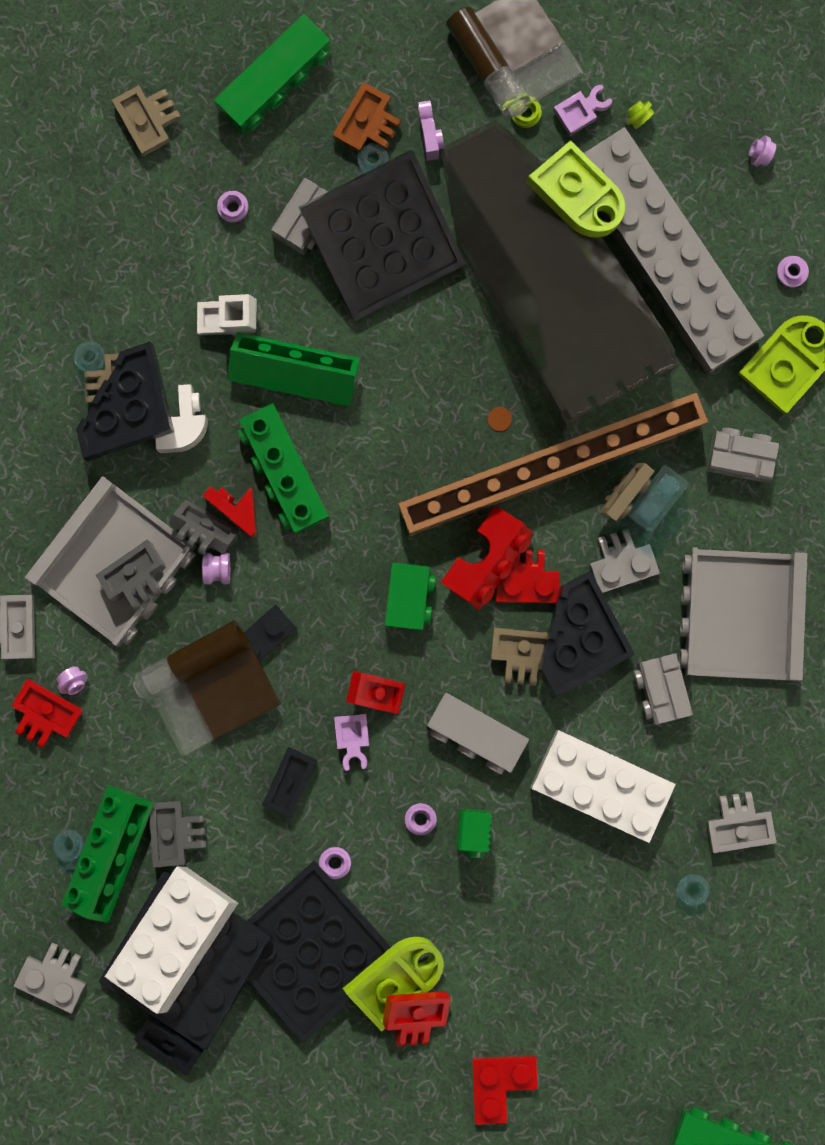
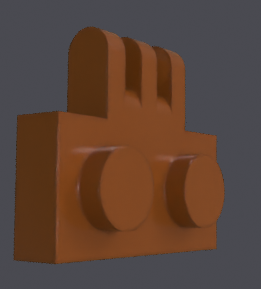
M363 82L333 133V139L358 153H361L367 140L383 149H387L389 142L381 138L380 135L383 134L393 139L395 131L387 127L386 124L388 123L395 128H399L402 123L398 118L385 112L391 97Z

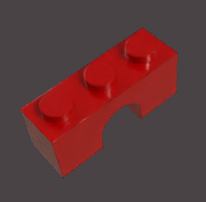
M496 505L478 529V532L490 543V551L483 561L474 564L458 557L440 582L451 593L478 611L492 599L495 588L502 579L510 574L513 563L520 553L527 550L534 535L523 522Z

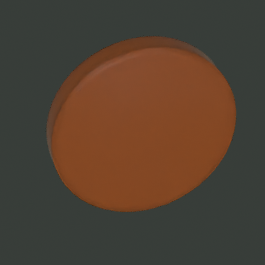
M496 407L490 411L488 423L492 429L504 431L510 427L512 415L506 408Z

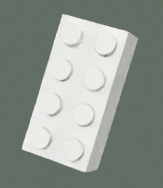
M556 730L530 788L650 843L676 784Z
M177 866L105 977L156 1014L168 1012L238 905V902L189 868Z

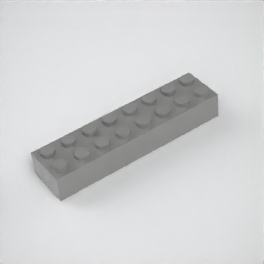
M625 127L586 151L584 154L619 188L625 200L624 217L617 228L611 233L705 374L712 373L758 343L765 335ZM598 212L604 222H611V217L606 212Z

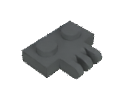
M187 500L175 511L169 523L180 530L175 540L182 543L186 537L189 538L186 546L191 549L197 543L200 544L198 553L204 555L209 548L225 554L240 532L236 527Z
M146 540L96 574V577L110 601L116 603L126 596L128 602L136 611L141 607L136 597L137 595H140L141 599L148 603L152 600L147 591L149 587L155 596L162 593L154 576L164 570L166 566L153 543Z
M182 801L154 803L149 815L153 867L186 865L185 849L207 847L206 840L193 841V835L206 834L205 828H193L192 823L205 822V815L183 816Z

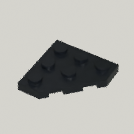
M151 342L126 349L119 353L114 362L117 365L109 379L103 381L92 401L94 405L86 419L82 418L76 428L82 458L86 461L175 432L155 347Z
M591 571L560 586L538 667V672L552 699L635 655Z

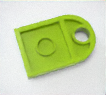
M569 141L537 168L526 180V183L573 230L584 236H606L617 228L624 217L625 200L619 188L572 141ZM597 212H606L611 217V222L601 221L597 216Z
M812 316L790 318L775 331L738 375L783 415H786L825 371V323ZM809 328L817 329L821 333L820 343H809L805 337L806 330Z
M409 937L394 944L343 989L349 998L382 1032L385 1029L382 1023L387 995L429 992L442 975L444 967L443 957L430 940L423 937ZM430 953L427 960L418 963L421 955Z

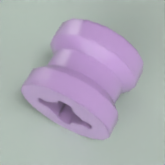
M211 553L203 555L202 573L204 584H211L213 581L230 584L229 553L221 554L220 556H213Z

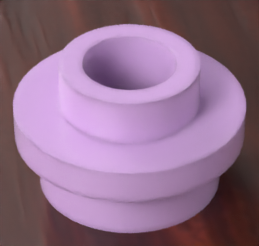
M763 136L760 140L756 139L752 143L749 150V156L752 157V165L766 167L772 160L776 144L771 142L770 137Z
M238 191L225 192L217 203L219 215L228 222L241 221L248 213V201ZM236 202L239 205L238 210L235 212L228 211L227 206L229 203Z
M798 256L785 257L777 267V277L787 287L802 285L809 274L807 263ZM795 266L798 269V275H790L788 267Z
M71 667L57 677V688L61 694H76L85 687L88 676L84 671H80L79 667Z
M423 803L411 806L405 815V824L408 830L416 835L430 833L437 822L435 811L429 805ZM418 813L426 815L427 822L424 825L415 823L414 818Z
M331 847L322 853L319 866L331 879H339L349 872L351 859L344 849ZM332 857H338L341 860V866L338 869L330 867L329 860Z

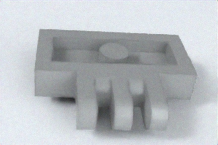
M628 528L621 530L625 543L620 544L616 532L610 534L612 547L608 548L604 536L598 538L604 559L590 563V567L602 593L660 574L651 545L648 544L635 549Z
M34 595L0 596L1 659H35Z
M751 792L744 793L745 806H741L739 794L731 795L732 808H728L726 796L719 797L722 818L707 821L712 853L776 843L771 811L755 813Z
M52 943L43 962L31 956L27 957L14 987L69 1013H73L86 985V982L73 977L81 956L75 953L69 965L65 961L70 951L64 948L59 958L56 959L53 956L57 952L58 945Z

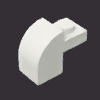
M249 294L219 296V301L197 302V334H232L236 336L237 332L249 335L256 333V298Z
M191 384L178 385L180 417H171L174 433L156 438V450L159 453L187 451L195 447L203 439L207 431L208 418L206 415L195 416V412L201 411L200 394L194 393Z

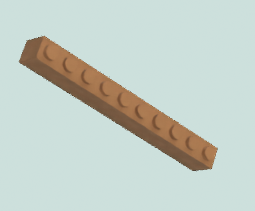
M697 393L398 503L399 510L409 536H413L703 428L708 423Z

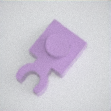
M603 85L595 86L587 98L580 91L554 107V113L569 136L596 121L595 110L601 112L611 106V98L605 102H599L596 99V95L603 92Z
M431 101L418 102L426 161L439 159V149L444 148L442 130L435 129Z
M366 714L334 717L337 749L347 748V754L343 759L345 771L350 770L349 760L352 757H358L361 760L362 769H366L367 758L360 749L361 746H369Z

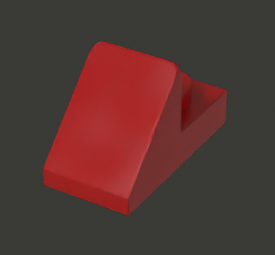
M210 486L203 494V497L251 538H254L257 535L253 488L251 487L234 506L232 503L235 498L226 490L220 487L216 491Z
M353 671L346 702L399 714L406 683Z

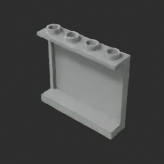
M102 476L25 578L54 597L108 638L112 644L120 647L123 643L128 645L138 633L135 627L142 617L147 620L156 610L158 605L154 602L158 596H155L149 587L147 591L152 600L145 603L140 595H137L136 597L141 607L135 611L126 596L116 603L110 601L96 574L144 541L149 540L153 543L166 566L164 570L154 576L162 593L166 595L177 581L174 575L181 567L185 570L196 557V554L193 553L196 546L191 549L186 546L188 543L187 539H184L182 543L175 540L178 534L175 530Z
M691 548L689 555H684L683 574H688V586L682 587L681 603L682 605H687L686 618H681L680 636L685 637V649H680L679 665L680 668H684V675L789 681L803 680L807 553L780 554Z

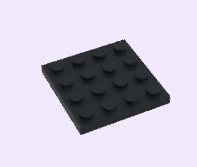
M409 150L298 207L354 321L466 265L413 150Z
M314 860L247 920L273 936L248 981L304 1043L351 1001L343 988L390 949L391 945Z
M164 870L99 982L205 1050L208 1049L273 936L235 912H232L168 1012L156 1014L107 979L105 975L172 873Z

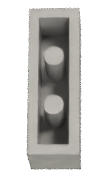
M446 692L427 724L428 727L432 728L429 735L445 744L448 739L460 744L457 749L458 751L472 759L475 758L476 754L488 760L485 766L501 775L504 770L512 772L529 741L525 736Z

